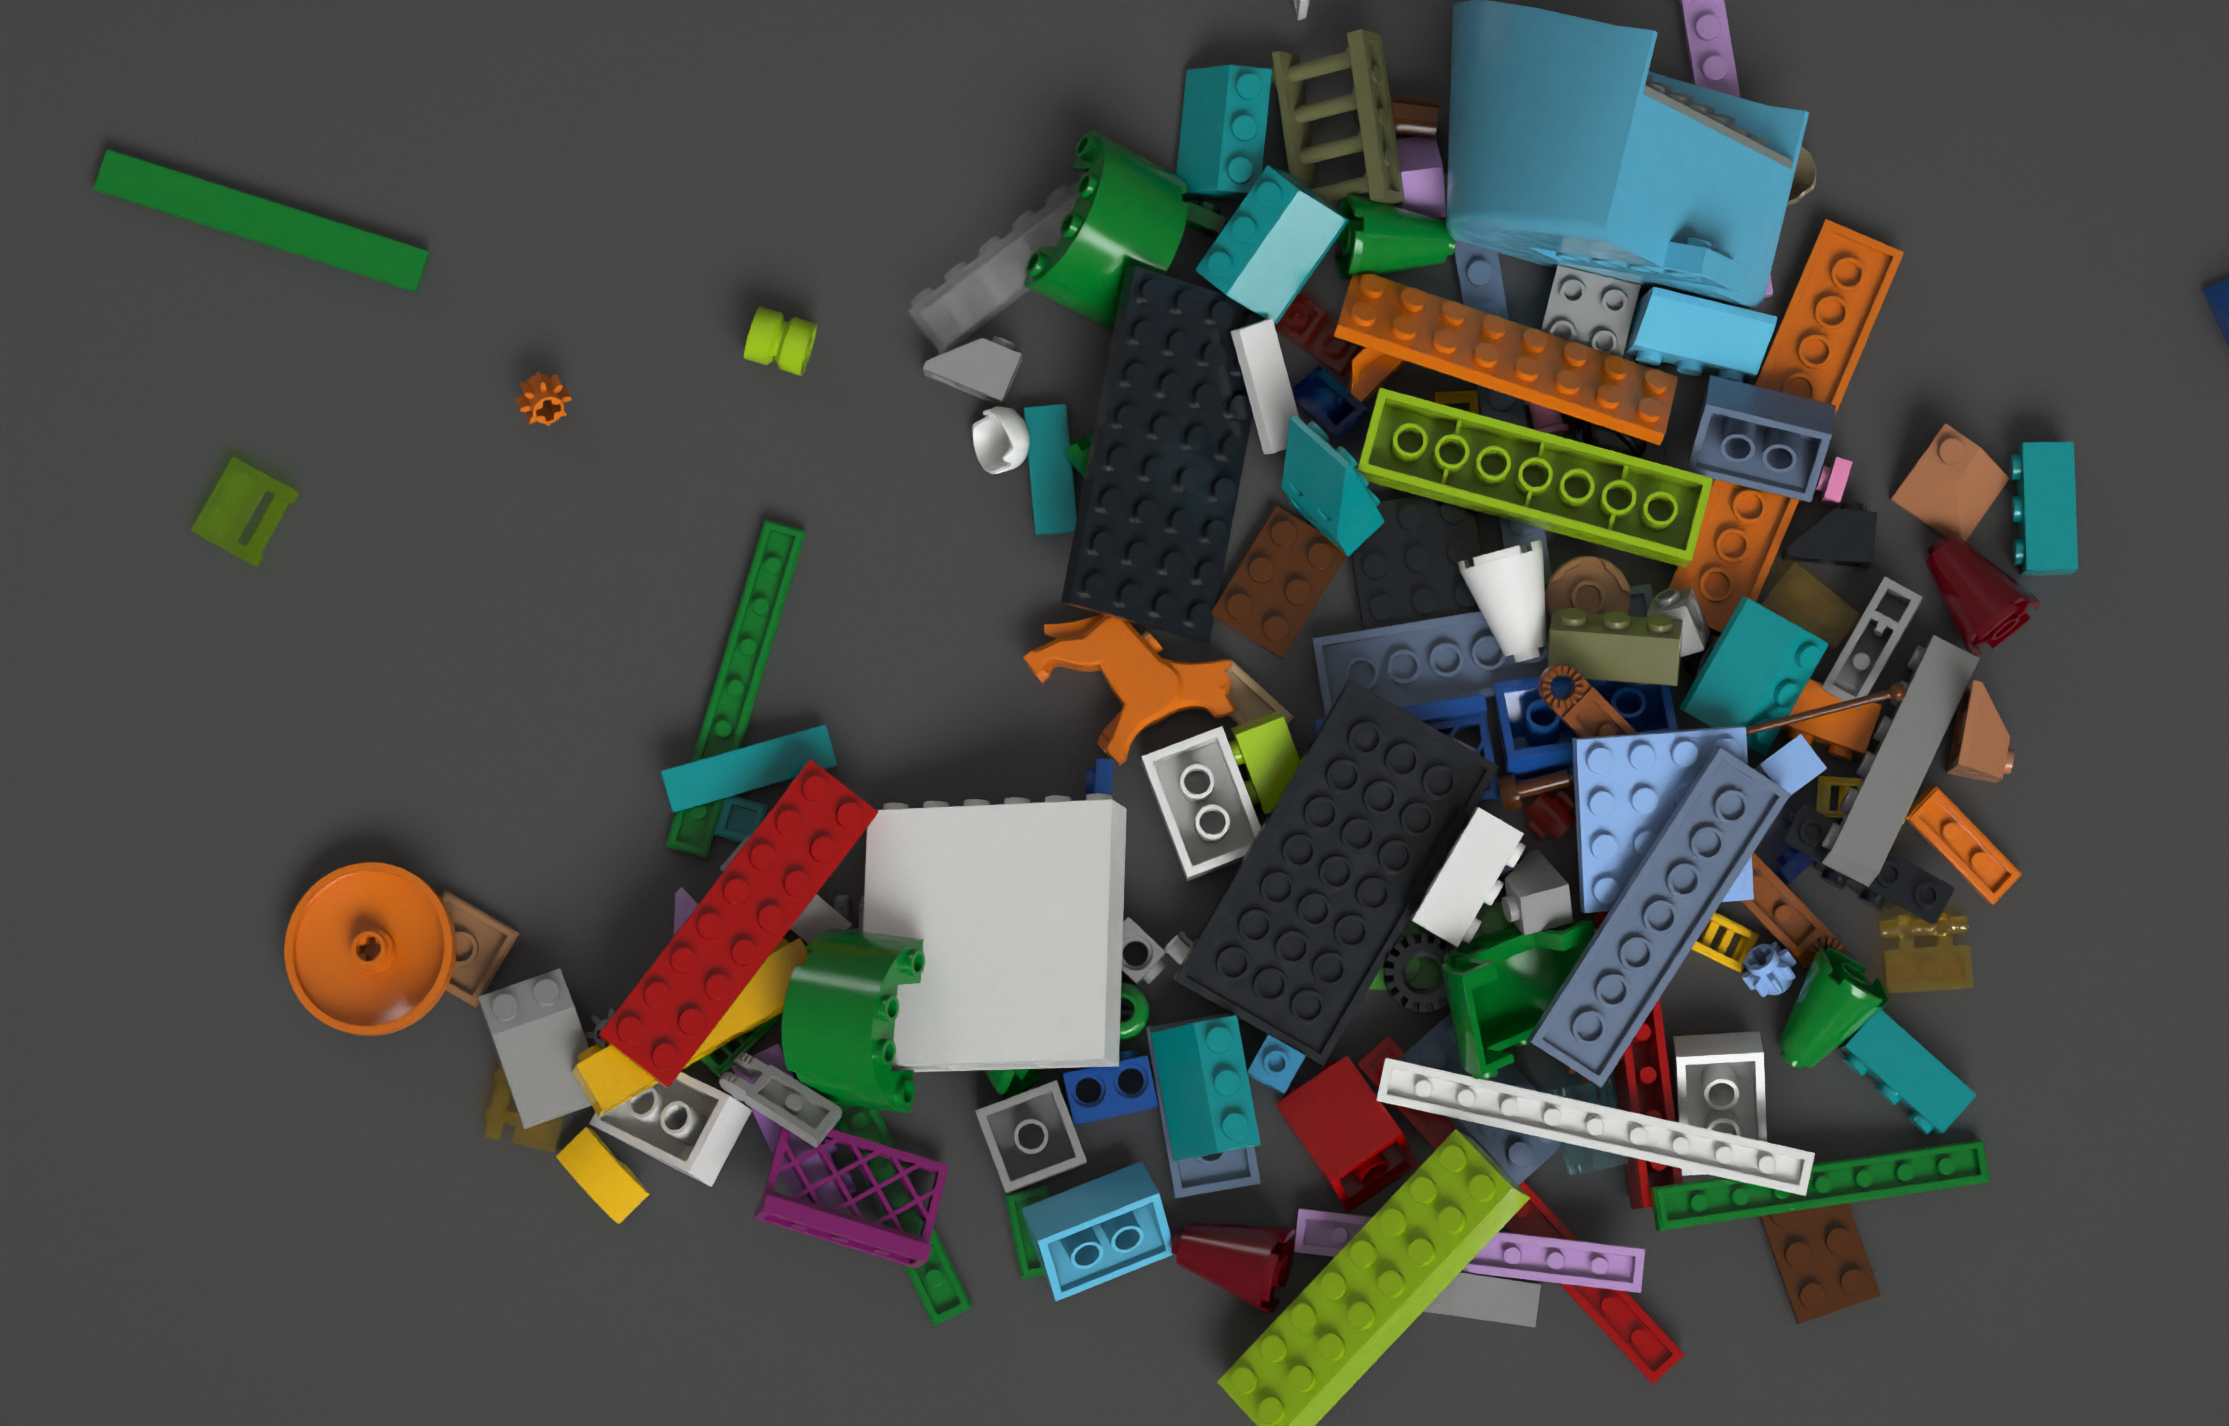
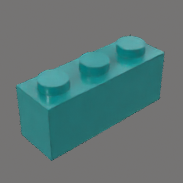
M2022 442L2016 448V454H2011L2009 459L2010 479L2017 480V496H2012L2011 520L2012 522H2018L2019 539H2013L2012 542L2013 564L2020 565V576L2072 575L2078 570L2074 442Z
M1880 1010L1853 1033L1840 1047L1846 1054L1843 1059L1846 1065L1861 1077L1868 1073L1879 1083L1875 1088L1876 1091L1890 1104L1895 1106L1900 1102L1911 1112V1115L1908 1117L1910 1122L1926 1135L1931 1131L1936 1135L1943 1134L1977 1096L1975 1092L1883 1010Z

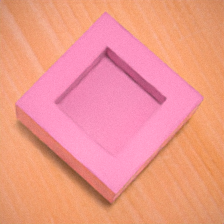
M1836 457L1830 467L1822 466L1815 490L1822 492L1819 504L1832 508L1838 506L1843 496L1852 461Z

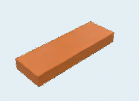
M1931 784L1911 805L1905 819L1988 904L1994 905L2022 875L1937 786Z

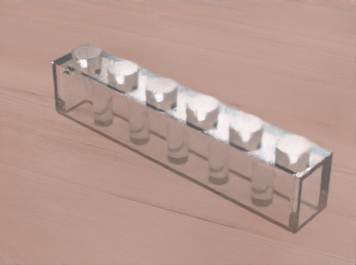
M1080 172L1079 176L1082 178L1087 172ZM1080 180L1070 188H1067L1064 184L1055 189L1045 199L1048 204L1036 214L1029 210L1021 215L1011 225L1014 229L1003 239H1000L998 236L991 238L979 248L978 253L980 256L969 265H966L964 261L957 264L945 274L946 282L935 291L928 287L911 300L910 304L913 307L908 310L909 319L937 355L951 351L1030 290L1023 285L1027 276L1025 271L1026 264L1030 256L1038 250L1039 246L1058 245L1062 236L1060 234L1062 221L1074 208L1078 198L1077 187Z

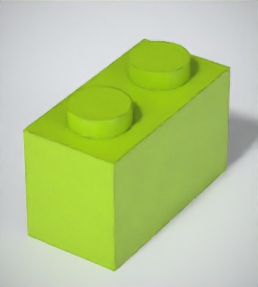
M1279 710L1231 728L1235 740L1230 741L1229 745L1237 766L1244 764L1249 780L1244 781L1248 795L1252 805L1258 804L1264 814L1271 812L1300 762L1286 720Z

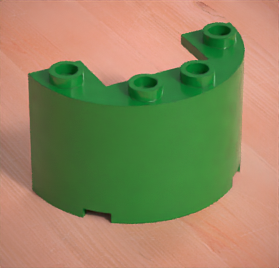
M1089 130L1080 139L1075 151L1077 159L1072 169L1087 173L1078 184V198L1074 208L1062 221L1060 227V234L1062 236L1058 245L1039 246L1038 250L1030 256L1026 264L1025 271L1027 276L1023 285L1106 328H1112L1115 325L1125 268L1127 266H1138L1163 275L1167 272L1184 232L1189 204L1182 201V193L1185 194L1188 188L1181 176L1100 133Z
M1573 920V923L1525 936L1517 927H1512L1475 938L1469 944L1466 942L1446 954L1443 958L1442 970L1460 1063L1464 1070L1472 1073L1474 1079L1493 1077L1498 1074L1499 1068L1514 1062L1513 1054L1502 1052L1503 1049L1531 1043L1527 1040L1528 1036L1594 936L1593 921Z
M833 928L820 933L808 944L806 951L810 954L803 966L795 965L787 987L782 1014L784 1059L787 1070L796 1073L797 1081L833 1103L901 1113L911 1112V1104L915 1097L914 1070H891L896 1054L894 1029L895 1019L899 1012L897 989L898 985L920 983L921 973L925 966L923 939Z

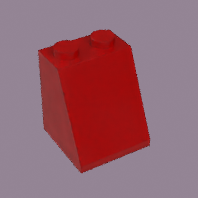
M1345 1056L1339 1061H1332L1323 1066L1318 1075L1304 1085H1297L1289 1089L1283 1095L1282 1100L1276 1103V1106L1284 1121L1340 1204L1349 1213L1419 1164L1401 1129L1380 1101H1376L1377 1096L1349 1057Z

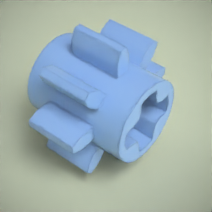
M1773 942L1771 945L1760 944L1755 946L1748 952L1745 960L1742 962L1748 970L1741 976L1750 990L1756 989L1761 997H1765L1767 994L1779 995L1785 992L1791 986L1793 979L1796 978L1790 969L1797 963L1788 949L1782 950L1777 942Z

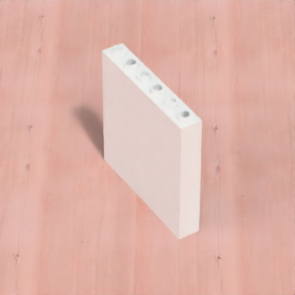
M1099 793L1086 795L1085 801H1071V798L1067 796L1052 795L1045 797V802L1030 803V799L1010 797L1004 799V804L990 805L989 801L982 799L964 800V806L949 807V803L942 801L924 802L923 808H909V805L903 803L883 804V810H877L879 813L867 827L863 932L923 939V953L925 956V966L921 973L920 983L898 985L899 1012L895 1019L894 1029L896 1054L891 1070L912 1069L914 1072L1119 1066L1127 808L1114 801L1111 795Z

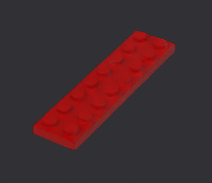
M810 759L606 1023L598 1036L665 1088H669L879 812Z

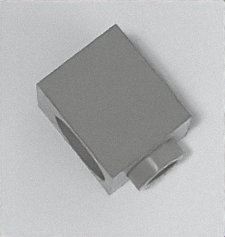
M1690 587L1680 591L1676 588H1670L1658 593L1652 599L1646 617L1666 615L1674 620H1683L1681 657L1704 651L1710 629L1693 588Z
M1127 917L1123 922L1122 973L1135 986L1142 980L1149 985L1166 967L1161 961L1166 955V951L1130 917ZM1131 943H1140L1145 946L1148 951L1146 962L1140 966H1131L1126 963L1123 958L1125 947Z

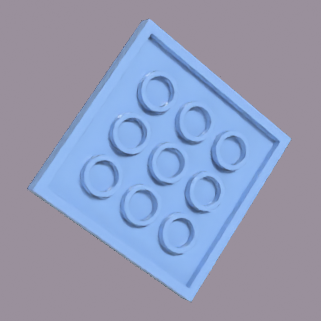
M1729 726L1572 738L1581 911L1584 913L1610 911L1716 746L1723 748L1748 765L1746 727ZM1752 855L1722 902L1754 900Z

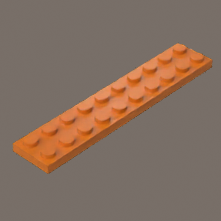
M1825 219L1754 386L1836 405V415L1904 252ZM1714 479L1693 559L1686 568L1677 566L1668 589L1676 588L1678 591L1690 587L1693 588L1710 631L1721 635L1742 596L1754 602L1757 601L1799 499Z

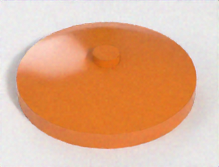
M377 862L348 865L329 873L316 882L297 904L287 927L284 944V960L289 982L303 1006L326 1025L360 1036L391 1034L405 1029L423 1018L438 1003L448 987L454 971L457 953V940L453 920L439 894L419 876L403 868Z

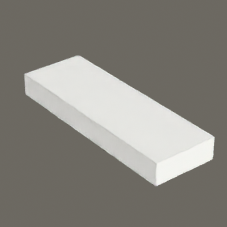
M1272 318L1231 331L1264 454H1273L1286 449L1290 418L1294 414L1299 418Z

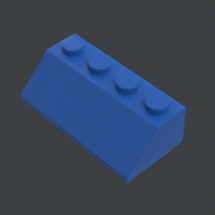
M1540 676L1493 683L1499 741L1505 775L1515 774L1517 781L1567 769L1568 773L1574 772L1572 738L1579 737L1540 697L1538 692ZM1555 677L1550 682L1551 694L1557 699L1566 697L1571 691L1572 684L1568 677ZM1585 679L1637 733L1678 730L1669 685Z

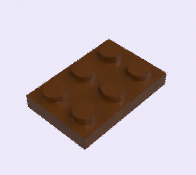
M1276 505L1213 608L1212 616L1218 622L1283 660L1343 563L1346 555L1320 531Z
M1848 1203L1759 1216L1797 1324L1881 1296Z

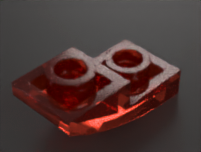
M1298 293L1279 322L1274 324L1279 334L1342 377L1351 367L1352 360L1364 348V346L1334 337L1338 321L1332 318L1327 310Z

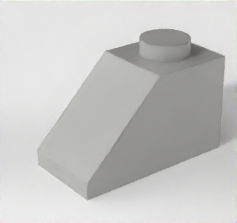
M994 336L992 341L980 338L926 360L923 373L926 377L1003 407L1022 363V354L1016 352L1017 345L997 336Z
M1538 849L1529 851L1505 878L1506 896L1502 897V909L1508 922H1513L1524 936L1573 923L1569 884Z

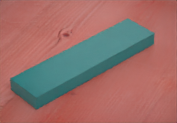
M825 724L660 771V776L671 813L793 779L810 759L823 769L838 765Z

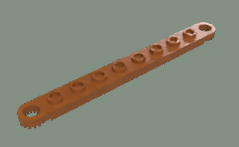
M1555 664L1546 668L1540 675L1538 680L1540 697L1579 738L1637 733L1574 668L1563 664ZM1565 674L1571 680V691L1566 697L1557 699L1551 694L1550 682L1553 681L1552 679L1556 675ZM1753 852L1754 900L1739 902L1785 949H1788L1794 959L1807 972L1814 958V953L1816 954V950L1821 946L1827 945L1847 954L1844 945Z

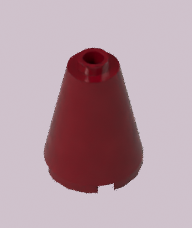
M1944 536L1933 543L1927 550L1930 555L1926 560L1927 568L1969 653L1975 656L1982 655L1983 653L1978 647L1986 643L1992 649L1999 646L2031 619L2026 613L2030 606L2036 610L2040 607V602L2035 595L1962 538L1954 537L1950 539L1948 536Z
M1188 1223L1184 1230L1178 1229L1176 1231L1171 1253L1177 1255L1176 1262L1181 1267L1259 1310L1273 1313L1281 1300L1273 1297L1275 1290L1280 1286L1285 1288L1289 1278L1295 1241L1289 1238L1296 1233L1293 1229L1277 1226Z

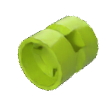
M759 306L747 337L744 359L766 366L772 361H776L779 370L802 376L812 352L818 324L797 317L787 322L783 313Z

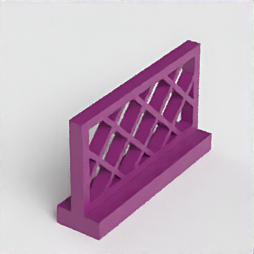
M780 1126L761 1199L757 1202L753 1219L915 1269L928 1262L932 1246L929 1242L949 1165L834 1129L824 1138L830 1141L823 1145L820 1143L817 1148L796 1159L787 1143L790 1131ZM836 1143L848 1146L856 1161L838 1172L825 1150ZM859 1150H862V1151H865V1152H868V1153H871V1154H869V1155L863 1157ZM818 1153L830 1176L811 1186L799 1163ZM785 1155L789 1163L781 1167L783 1156ZM876 1156L887 1158L896 1172L895 1176L880 1184L877 1183L866 1163ZM900 1163L910 1165L911 1167L904 1170ZM859 1166L871 1189L852 1199L840 1176ZM792 1168L804 1190L794 1196L775 1192L778 1175ZM918 1168L936 1174L932 1190L920 1197L907 1174ZM900 1179L911 1202L893 1211L881 1189ZM832 1180L845 1202L834 1209L822 1206L814 1190ZM873 1193L886 1216L875 1222L864 1219L855 1204ZM807 1195L811 1202L804 1201L799 1198ZM929 1198V1202H928V1206H927V1210H926V1208L924 1207L922 1201H924L925 1199ZM915 1206L923 1220L920 1236L905 1232L896 1215ZM848 1207L852 1215L840 1211ZM889 1220L892 1227L882 1225V1223Z

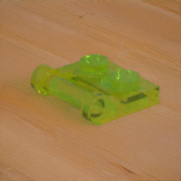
M232 457L190 531L258 568L264 558L261 555L289 504L294 505L300 493L239 459ZM268 491L275 496L246 546L237 542L264 493Z

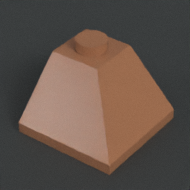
M1945 423L1938 430L1890 500L1941 536H1948L1950 539L1960 537L1966 542L2010 478L1980 446Z
M1973 680L1967 685L1958 704L1946 774L1997 783L2003 779L2004 774L2011 773L2015 750L2008 748L2010 735L1983 682Z

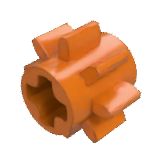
M536 372V375L528 378L526 382L521 381L520 386L524 395L515 398L520 412H524L529 424L538 421L539 423L551 426V423L559 420L561 416L567 415L563 403L569 402L572 398L567 387L563 386L558 374H554L550 378L547 375Z

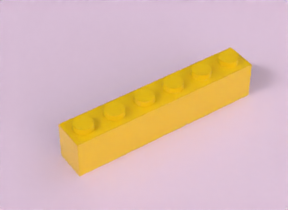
M786 938L780 941L684 1068L783 1012L785 995L795 965L803 966L810 954L807 953L806 946L801 938L791 943H788ZM597 1044L577 1056L579 1063L575 1065L572 1072L598 1117L659 1083L611 1045L602 1049L601 1045Z

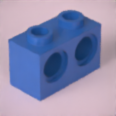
M1137 1049L1120 1052L1119 1066L1070 1068L1071 1072L1063 1073L1074 1126L1158 1108L1148 1055L1139 1057ZM1126 1070H1135L1143 1077V1087L1135 1094L1123 1092L1118 1085L1119 1076ZM1093 1079L1098 1082L1101 1087V1095L1097 1101L1084 1103L1078 1099L1076 1087L1082 1080Z

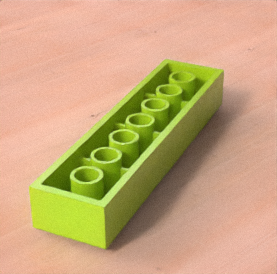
M1379 388L1357 470L1371 483L1686 568L1693 559L1714 479Z
M1455 1129L1217 1383L1257 1426H1315L1522 1208L1530 1197L1474 1139Z

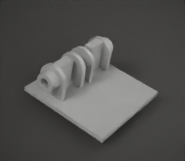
M1557 265L1541 331L1623 358L1641 284Z

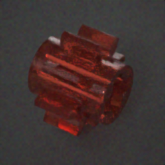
M1563 789L1556 796L1550 791L1542 793L1525 810L1532 818L1526 827L1540 841L1547 834L1554 841L1558 840L1576 821V816L1570 811L1575 806V801Z

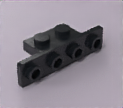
M1806 805L1799 809L1783 842L1817 861L1814 868L1822 872L1820 878L1824 882L1841 890L1844 889L1845 885L1860 893L1858 899L1862 903L1873 909L1881 911L1883 906L1891 909L1896 905L1931 925L1937 923L1954 892L1952 885L1889 852L1880 873L1868 887L1822 864L1828 851L1827 848L1822 846V843L1833 823L1840 824Z

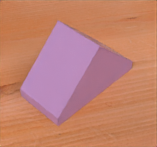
M1415 136L1396 139L1405 201L1401 202L1402 208L1438 219L1446 218L1443 164L1436 137Z

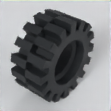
M1428 934L1412 935L1400 941L1392 948L1383 968V980L1390 997L1402 1008L1404 1007L1416 1013L1433 1012L1448 1004L1442 965L1444 964L1443 958L1454 948L1449 943L1443 941L1442 938ZM1424 956L1431 958L1439 967V980L1429 990H1417L1407 981V965L1416 957Z

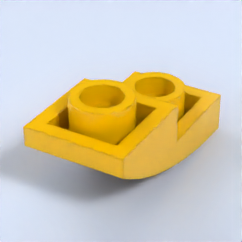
M585 1127L556 1156L586 1193L618 1224L650 1195L629 1167L617 1160L596 1132L588 1127Z

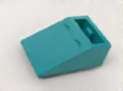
M1294 414L1289 421L1281 489L1293 508L1349 557L1385 522L1377 509L1381 502L1367 487L1369 485L1368 480L1355 468L1358 465L1355 459L1341 446L1334 450L1327 443L1330 440L1327 434L1315 422L1311 421L1306 425Z

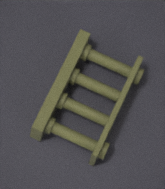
M1363 29L1347 33L1348 47L1345 52L1300 63L1298 55L1283 51L1272 52L1274 63L1272 67V80L1278 91L1289 173L1327 203L1347 198V194L1360 195L1365 193L1370 195V200L1385 204L1405 201L1381 34ZM1351 68L1354 81L1352 93L1306 104L1303 80ZM1352 110L1358 111L1360 130L1357 135L1312 146L1309 121ZM1360 151L1364 153L1366 165L1364 176L1318 187L1315 170L1316 162Z

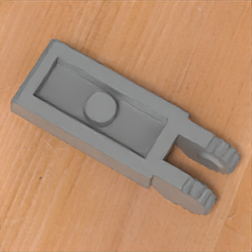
M744 1052L740 1053L735 1059V1066L740 1072L755 1082L754 1085L728 1071L724 1072L718 1080L721 1088L728 1094H731L732 1097L739 1101H745V1104L815 1148L819 1146L842 1116L841 1107L772 1064L768 1066Z

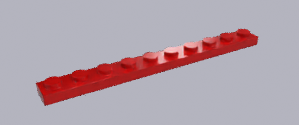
M1388 1035L1356 1066L1379 1090L1385 1058L1398 1060L1404 1052ZM1392 1104L1434 1150L1457 1129L1444 1115ZM1523 1181L1519 1186L1530 1199L1504 1226L1512 1233L1578 1240ZM1558 1283L1651 1384H1655L1685 1355L1626 1291Z

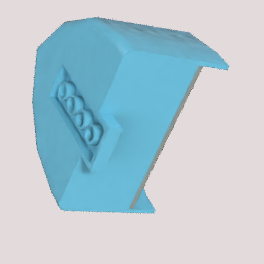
M1470 0L1453 3L1446 230L1453 239L1557 269V265H1562L1641 284V289L1650 290L1652 287H1657L1727 305L1757 309L1761 306L1769 282L1809 112L1764 105L1649 71L1658 34L1654 30L1617 26L1540 8L1490 0Z

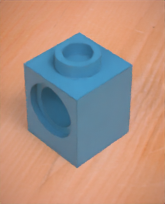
M1268 1034L1247 1073L1249 1077L1284 1095L1306 1055Z

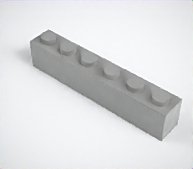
M1935 635L1932 636L1925 647L1917 645L1906 668L1912 670V674L1908 682L1903 680L1899 682L1905 686L1906 696L1899 701L1891 698L1889 703L1896 706L1891 718L1883 716L1874 733L1873 739L1879 741L1874 754L1867 751L1856 771V774L1862 777L1857 789L1849 788L1839 807V810L1845 813L1841 824L1833 823L1822 843V846L1828 849L1822 864L1868 887L1878 876L1979 662V657Z

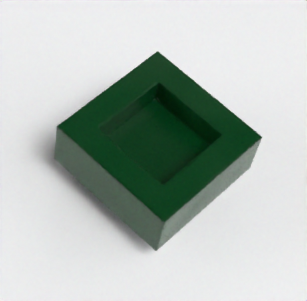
M1199 200L1197 205L1188 201L1189 207L1185 227L1216 240L1227 223V218L1221 216L1222 210L1206 201Z

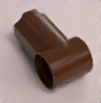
M1390 94L1395 133L1435 138L1440 100ZM1355 110V122L1357 126L1360 128L1358 111Z

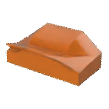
M1365 347L1352 360L1346 398L1359 410L1407 361Z

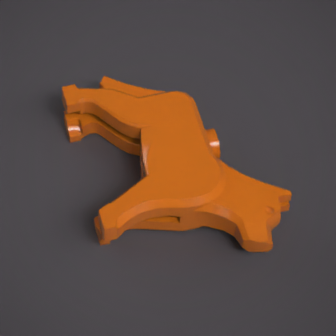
M1102 614L1075 622L1044 624L1045 636L1053 641L1031 650L1023 657V660L1028 665V669L1042 684L1049 679L1053 669L1056 667H1064L1080 672L1101 671L1104 679L1123 708L1102 731L1097 746L1110 760H1114L1119 767L1127 761L1129 749L1141 731L1165 721L1179 711L1201 709L1207 711L1214 718H1221L1237 710L1229 697L1232 685L1230 678L1226 674L1232 667V662L1229 659L1189 663L1161 658L1158 654L1163 648L1147 630L1140 635L1129 622Z

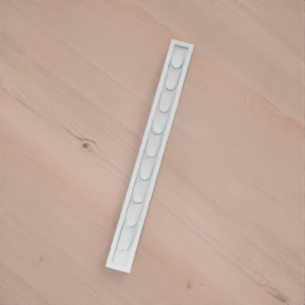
M1385 1058L1376 1101L1804 1196L1807 1193L1815 1156L1813 1152L1484 1079H1474L1466 1075Z

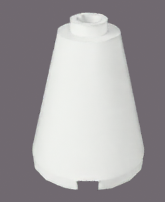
M1541 540L1530 542L1532 551L1527 552L1526 545H1518L1472 558L1474 567H1470L1468 560L1457 562L1460 573L1504 656L1514 655L1515 663L1540 657L1539 648L1547 646L1544 561Z

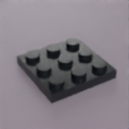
M1423 496L1381 501L1377 509L1385 522L1351 554L1363 630L1481 611L1460 573L1457 563L1468 560L1470 567H1474L1472 558L1482 555L1474 510Z

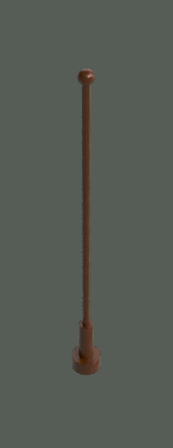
M1896 683L1886 691L1747 726L1746 736L1890 698L1899 701L1906 696L1907 691L1904 685ZM1567 769L1518 782L1515 774L1497 778L1505 810L1509 811L1523 807L1521 798L1571 786L1570 781L1574 780V772L1568 773Z

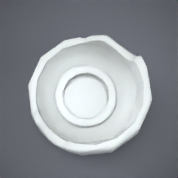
M997 406L984 410L983 415H986V417L975 422L972 427L973 446L979 463L986 472L992 475L1017 468L1026 459L1030 446V435L1025 421L1012 408Z

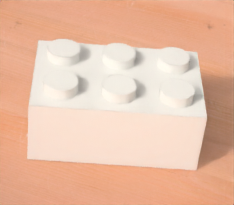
M1223 727L1215 728L1141 756V763L1186 881L1242 861L1260 831L1261 826Z
M1475 807L1409 920L1456 947L1459 946L1462 940L1469 944L1482 922L1476 918L1478 911L1483 903L1491 906L1504 885L1503 882L1497 880L1505 865L1510 868L1515 866L1526 845L1519 842L1524 833L1485 810Z

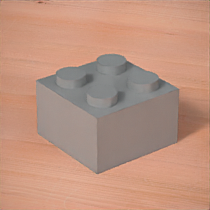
M1057 1080L975 1111L1006 1194L1087 1164Z

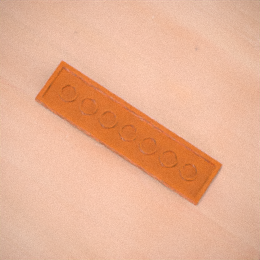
M1352 274L1334 333V337L1659 446L1666 433L1678 381L1677 376L1661 370L1653 369L1543 332L1539 329L1447 300L1375 274Z

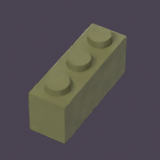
M1577 608L1553 611L1549 629L1548 667L1555 664L1567 665L1578 671L1584 679L1677 686L1681 664L1683 620H1674L1666 615H1652L1648 618L1634 617L1619 611L1594 614L1586 613ZM1565 674L1556 675V677H1568Z

